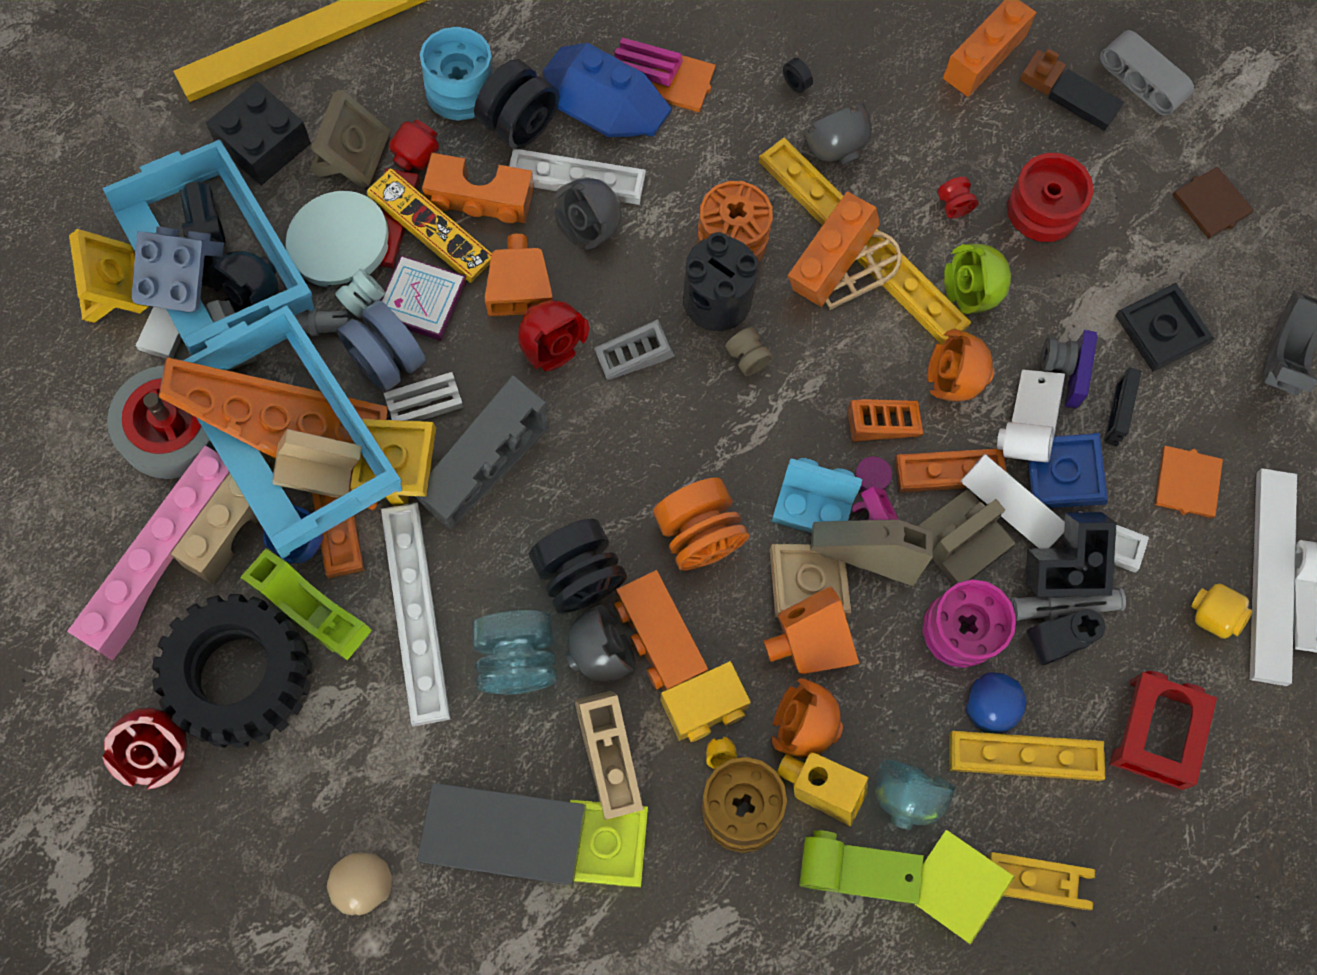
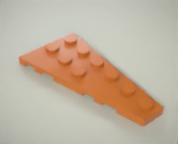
M166 358L159 398L276 459L278 442L287 429L355 444L321 391ZM348 398L361 419H387L388 406ZM352 469V471H351L350 486H351V480H352L353 469ZM378 502L367 508L373 511L377 507Z

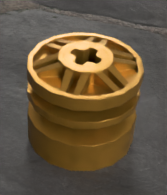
M749 757L730 759L716 767L707 779L703 793L702 813L704 826L712 839L727 850L739 853L753 852L771 843L781 828L787 804L785 785L776 770L761 760ZM743 801L749 803V811L751 813L746 812L743 817L736 815V806H741Z

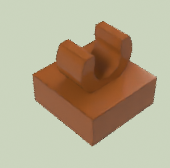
M1047 49L1046 53L1037 50L1023 71L1020 81L1049 95L1062 75L1066 64L1058 60L1060 54L1050 49Z

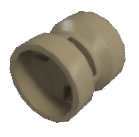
M748 327L736 333L725 345L730 356L736 357L739 360L738 367L744 376L756 374L773 359V354L769 348L761 346L759 342L760 335L754 327Z

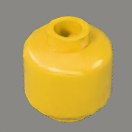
M1220 583L1213 585L1209 591L1202 588L1191 605L1193 609L1197 610L1195 623L1223 639L1230 637L1232 634L1239 636L1253 610L1248 608L1249 600L1246 596Z

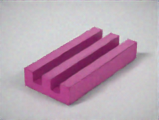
M622 37L619 42L620 48H616L614 52L615 58L644 73L651 82L670 87L683 62L682 54ZM625 59V60H629V61H632V62H636V63H639L640 65H636V64H633V63L625 62V61H623V60ZM654 67V68H657V69H661V70H664V71H668V73L661 72V71H658V70H654V69H652V68Z

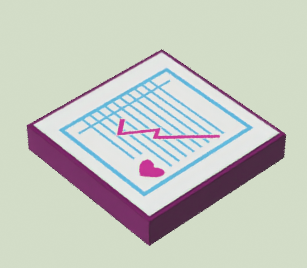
M401 255L385 289V295L380 301L385 303L396 314L408 330L441 341L467 282L466 276Z

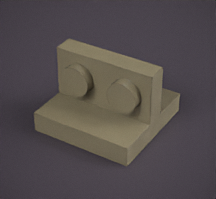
M344 90L336 91L333 93L311 150L316 154L309 170L318 177L342 173L358 187H369L391 130Z
M969 488L918 525V527L933 532L932 559L954 585L971 580L1016 544L997 522L1006 509L997 499L985 506Z

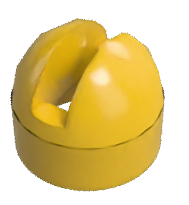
M723 736V739L718 740L715 737L707 745L706 762L712 769L730 759L737 758L735 744L727 737Z

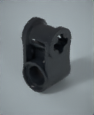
M1085 609L1059 619L1055 618L1029 628L1026 632L1041 666L1087 648L1103 636L1106 626L1104 619L1099 613L1094 610ZM1078 626H1087L1089 629V633H1080L1078 630Z

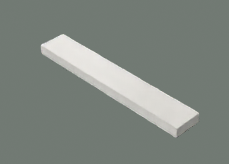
M1261 468L1256 473L1253 612L1251 619L1249 680L1288 686L1292 684L1297 474Z
M418 503L383 508L381 513L411 725L419 726L451 720Z

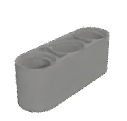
M1124 31L1100 52V60L1103 66L1161 115H1170L1194 93L1192 80L1134 31Z

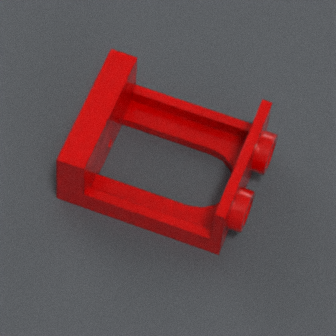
M1142 672L1130 681V685L1135 687L1121 746L1113 750L1110 765L1181 790L1193 787L1198 782L1217 697L1206 694L1205 689L1198 685L1189 683L1180 685L1168 681V676L1160 672ZM1159 695L1191 706V718L1180 763L1144 751L1155 703Z

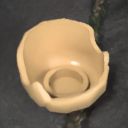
M358 852L345 856L332 867L326 887L332 905L340 912L351 916H360L371 912L379 904L387 900L391 892L393 877L387 862L377 854Z

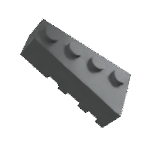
M512 375L452 448L446 452L436 467L430 471L427 496H416L419 504L451 531L549 429L546 402Z

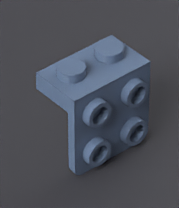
M157 226L156 233L137 231L132 286L133 302L184 312L198 311L200 307L204 256L222 257L224 243L210 241L211 234L188 231V237L178 236L179 229Z

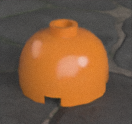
M952 329L944 334V336L949 337L945 343H937L933 349L928 366L927 382L934 381V390L929 391L936 398L952 402H962L975 398L991 383L994 376V367L991 351L982 339L968 332Z
M800 678L797 680L800 683L798 688L790 686L778 705L773 725H780L778 738L772 736V744L775 750L793 757L807 759L811 752L820 755L832 743H836L841 737L843 723L841 722L839 704L832 693L817 683Z

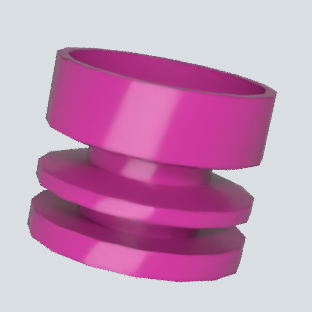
M971 579L955 584L929 605L923 617L922 633L926 646L938 660L949 666L967 668L979 665L996 656L1009 645L1015 633L1016 615L1011 601L1001 589L989 582ZM962 621L968 624L965 634L959 631Z

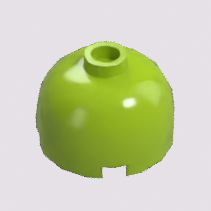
M961 244L953 249L951 254H955L952 263H946L944 270V285L948 299L951 302L956 300L961 308L959 310L965 314L982 313L998 306L1007 296L1011 284V272L1004 255L994 247L984 244Z

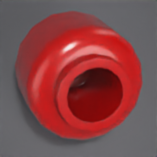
M417 119L413 123L409 121L403 122L388 144L390 151L395 155L392 161L407 172H410L412 168L425 170L428 167L431 154L437 153L439 150V143L436 140L438 134Z

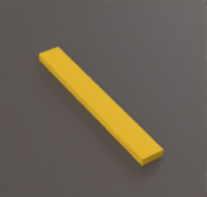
M339 0L178 68L173 72L190 103L428 0Z
M785 137L759 156V163L823 226L843 198V195ZM871 237L866 246L869 248L885 239ZM889 243L873 251L874 254H871L877 264L897 254L894 246ZM901 253L899 270L892 279L882 286L940 344H944L949 338L944 336L947 331L952 329L965 331L969 328L971 321ZM866 256L857 259L865 269L870 265ZM897 260L881 267L882 270L879 271L883 278L893 271ZM874 271L870 274L878 281Z

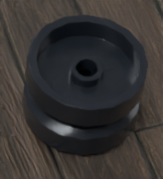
M520 59L509 60L501 65L481 88L475 101L474 114L476 120L487 129L497 132L498 138L513 149L524 148L532 143L552 120L558 108L559 90L546 79L537 77L536 71Z

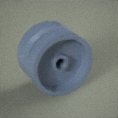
M376 300L362 311L365 325L351 319L338 328L336 332L359 369L379 390L386 393L401 381L398 368L411 374L423 365L426 359L420 346L403 322L385 303Z

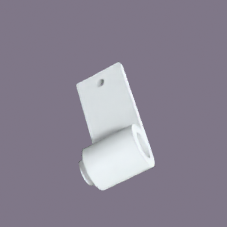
M1022 369L1012 422L1007 423L1006 429L1000 428L998 434L997 449L1003 450L1005 458L1049 462L1065 381L1064 373Z
M1300 540L1295 545V649L1316 653L1317 542Z

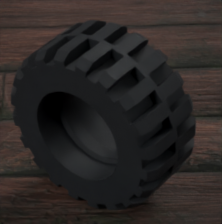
M230 594L227 601H224L219 595L207 598L208 605L202 608L197 603L188 607L186 611L189 615L182 621L176 617L169 625L173 629L170 636L161 637L157 647L163 652L161 657L156 656L153 658L152 669L159 674V677L152 680L154 692L162 697L158 703L166 714L172 715L171 721L202 742L206 741L213 746L226 748L227 745H232L235 748L248 747L249 741L252 740L260 744L270 739L269 732L275 728L282 732L289 725L285 721L291 713L298 715L303 707L299 700L301 695L309 694L311 686L307 680V675L312 673V662L307 657L308 647L300 636L299 631L274 605L269 606L263 599L252 596L247 600L242 594ZM251 639L258 642L267 654V668L264 678L257 689L245 699L233 704L217 705L209 701L202 692L201 675L210 655L223 644L233 640Z

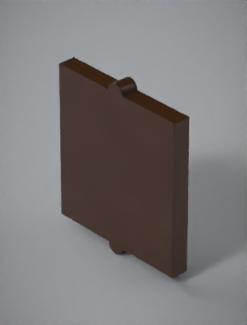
M1218 166L1200 177L1194 176L1190 183L1174 191L1172 194L1208 239L1227 228L1233 229L1238 221L1254 211Z

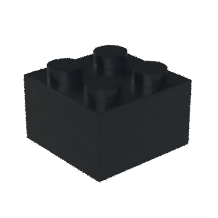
M258 81L206 122L213 140L217 141L220 139L231 159L261 186L311 144L304 122Z

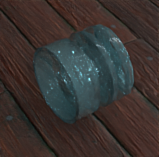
M533 610L500 612L478 618L471 624L474 651L490 655L475 662L476 672L481 673L476 678L478 691L492 694L516 695L543 689L557 682L556 669L550 667L555 664L554 654L548 651H540V649L548 647L553 643L550 614Z

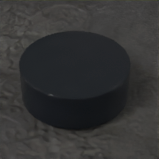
M793 58L784 64L783 76L787 84L794 91L802 93L813 85L812 74L801 59Z

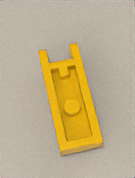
M996 852L988 853V859L1015 877L1003 896L1082 910H1093L1092 901L1078 899L1079 877L1086 879L1095 878V869Z

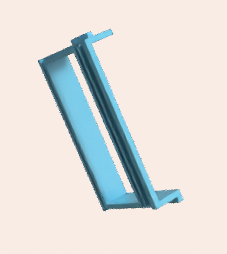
M220 139L183 155L176 151L140 166V173L102 188L117 220L136 252L137 231L156 233V227L159 226L148 206L149 204L180 192L179 190L183 189L187 183L196 181L201 183L220 175L268 259L275 266L277 274L287 290L214 323L201 299L200 307L196 312L166 309L191 356L207 348L205 341L243 321L249 326L288 305L293 315H297L307 309L309 311L315 310L310 289Z
M288 305L249 326L243 321L205 341L207 348L183 360L228 371L281 341L288 339L356 445L362 446L361 454L376 477L301 519L282 487L273 484V472L259 450L197 418L282 559L289 556V552L393 492L397 491L398 493L402 491L401 479Z

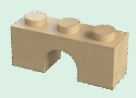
M230 473L171 552V555L182 567L212 585L235 555L231 550V545L238 530L249 520L255 524L259 521Z

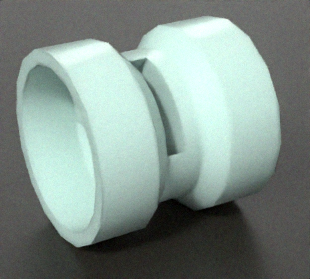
M360 268L353 275V281L349 285H343L335 292V295L351 313L361 318L362 311L373 301L380 300L385 295V291L371 275Z

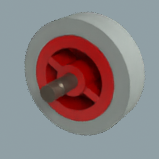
M164 365L151 367L135 374L119 388L108 410L107 426L114 446L135 469L151 477L172 479L182 477L205 445L214 451L216 449L195 416L159 398Z

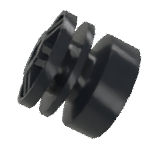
M583 519L568 524L540 540L528 553L539 578L544 580L553 579L547 585L546 592L549 597H554L553 606L557 613H570L593 605L619 588L627 579L624 568L617 565V555L612 552L603 553L609 546V540L597 519Z

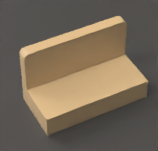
M287 429L278 442L272 482L278 486L340 498L349 492L351 471L360 460L362 446Z

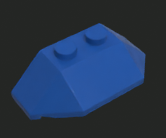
M588 42L561 47L543 70L544 79L559 90L560 99L557 109L607 137H632L643 134L645 136H654L672 111V108L644 73Z

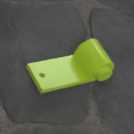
M814 830L813 837H805L799 886L919 905L924 855L845 845L843 842L836 840V833Z

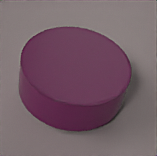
M871 456L863 459L858 464L854 475L862 479L861 491H865L873 486L885 490L892 479V470L884 459Z

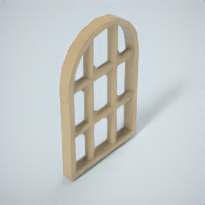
M874 232L872 237H881L885 240L869 248L865 245L855 260L866 256L870 265L867 266V269L849 277L847 272L845 273L834 291L848 285L852 294L833 303L828 298L826 304L830 310L878 286L884 285V283L896 275L901 264V251L893 237L884 232ZM891 243L896 249L897 254L876 264L871 254H874L873 251ZM897 260L893 271L883 278L879 271L882 270L881 267ZM874 271L878 281L856 291L853 283H856L855 280Z

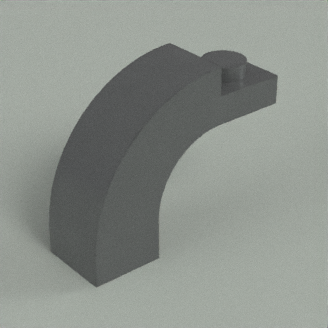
M1295 290L1293 291L1272 336L1264 363V383L1298 396L1301 390L1310 393L1317 382V378L1311 369L1312 356L1317 344L1316 298Z

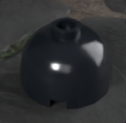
M233 251L220 257L207 268V275L216 292L221 288L228 296L225 301L229 300L235 313L279 294L278 281L275 276L276 268L264 256L260 258L251 252Z

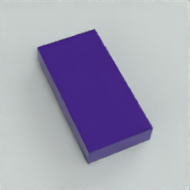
M1084 330L1077 340L1078 358L1075 370L1069 376L1064 405L1066 407L1077 409L1088 396L1098 338L1097 332Z

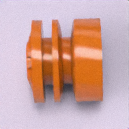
M727 181L714 186L705 194L700 205L697 244L703 239H707L712 233L721 232L728 237L743 242L757 257L759 263L767 250L773 221L772 205L767 195L757 186L744 181Z
M718 477L707 478L682 487L660 501L653 509V516L662 534L667 537L676 536L669 544V549L671 553L677 555L675 562L680 570H693L715 563L734 552L749 539L750 534L747 528L739 525L742 519L740 514L737 512H726L732 506L733 500L723 480Z

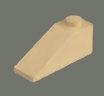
M612 691L575 699L582 737L605 820L643 810L618 695Z

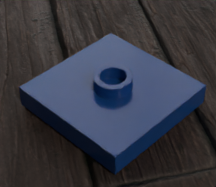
M1100 433L1054 436L1048 463L1027 460L1030 491L1048 508L1107 505L1108 497Z

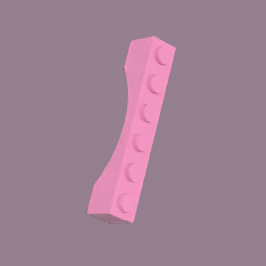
M206 445L202 448L68 629V633L112 661L115 659L136 630L149 596L161 575L174 558L171 552L230 473L218 452Z

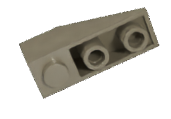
M901 520L814 522L812 525L810 550L854 565L860 569H865L892 580L914 586L933 558V532Z

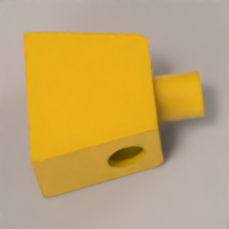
M812 752L805 763L786 754L777 770V774L780 777L794 783V795L798 800L849 827L852 826L867 795L869 777ZM816 779H821L825 781V783L820 786L811 784V782Z

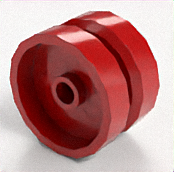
M1044 153L1031 158L1023 166L1007 201L1008 217L1014 228L1025 237L1038 242H1055L1067 237L1077 227L1082 215L1090 205L1094 193L1092 178L1085 166L1075 158L1061 153Z

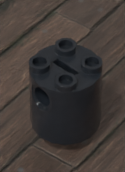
M721 232L712 233L707 239H703L695 245L686 259L683 306L687 316L696 325L706 330L725 331L735 328L746 319L751 309L757 278L758 259L743 242L728 237Z

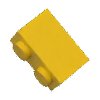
M731 661L662 692L660 697L663 708L679 741L688 737L690 742L707 736L711 733L709 727L722 721L725 726H728L743 719L746 716L744 711L748 710L751 703Z

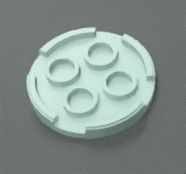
M353 191L326 193L304 205L292 219L286 235V251L301 276L307 281L322 287L344 284L353 281V275L360 268L371 274L382 262L389 247L387 244L389 234L388 222L380 207L372 199L361 193Z

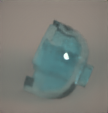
M887 759L886 762L882 760L874 786L875 796L880 807L892 815L890 819L892 824L903 829L912 830L914 824L927 826L936 823L944 816L956 790L952 783L937 775L933 779L924 774L923 769L890 759Z

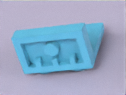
M790 459L771 522L812 534L814 522L848 521L852 504L861 487L862 479L855 477L854 473L846 469L836 468L830 470L820 467L817 462L811 459Z

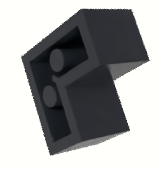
M1103 512L1065 513L1064 548L1027 549L1025 584L1037 597L1112 596L1117 522Z

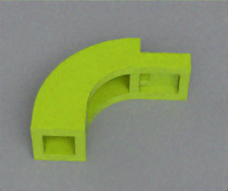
M266 548L240 577L299 628L345 660L352 656L372 631L364 622L328 599L286 561Z

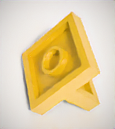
M76 229L69 235L82 320L95 323L114 308L139 314L148 308L147 305L136 304L132 300L135 251L131 244Z
M362 419L401 479L402 491L398 493L395 491L386 496L387 500L394 507L408 504L409 496L426 497L437 428L435 424L422 421ZM360 454V460L353 468L351 490L376 477L362 454Z

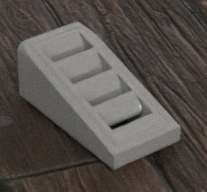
M658 319L594 348L607 380L658 364L675 356L665 330ZM655 337L659 347L653 350L649 339ZM642 342L646 351L645 354H639L636 343ZM627 346L633 357L629 361L626 360L622 348ZM615 351L620 365L613 366L609 352Z

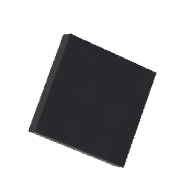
M1177 283L1119 310L1115 315L1152 372L1210 344L1214 340V337Z

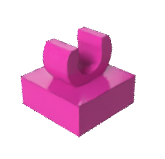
M874 486L861 493L864 502H857L851 508L854 513H860L867 509L869 512L868 520H899L886 491Z

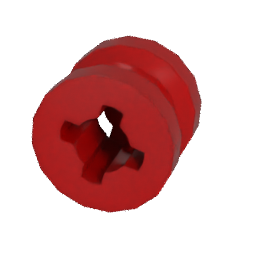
M967 177L953 178L942 184L937 190L940 200L946 204L944 210L948 218H958L969 214L979 204L976 195L970 192L971 184Z

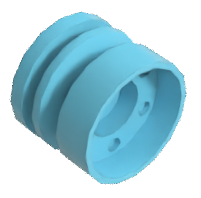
M462 27L444 28L431 34L423 43L420 51L427 103L435 113L444 118L457 121L472 119L475 117V101L479 92L493 72L490 46L482 35L471 29Z

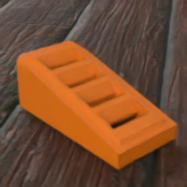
M861 399L851 400L847 408L852 442L919 437L923 435L918 401ZM903 412H910L912 426H905ZM890 413H896L898 426H892ZM877 414H882L884 426H878ZM863 415H869L870 425H865Z

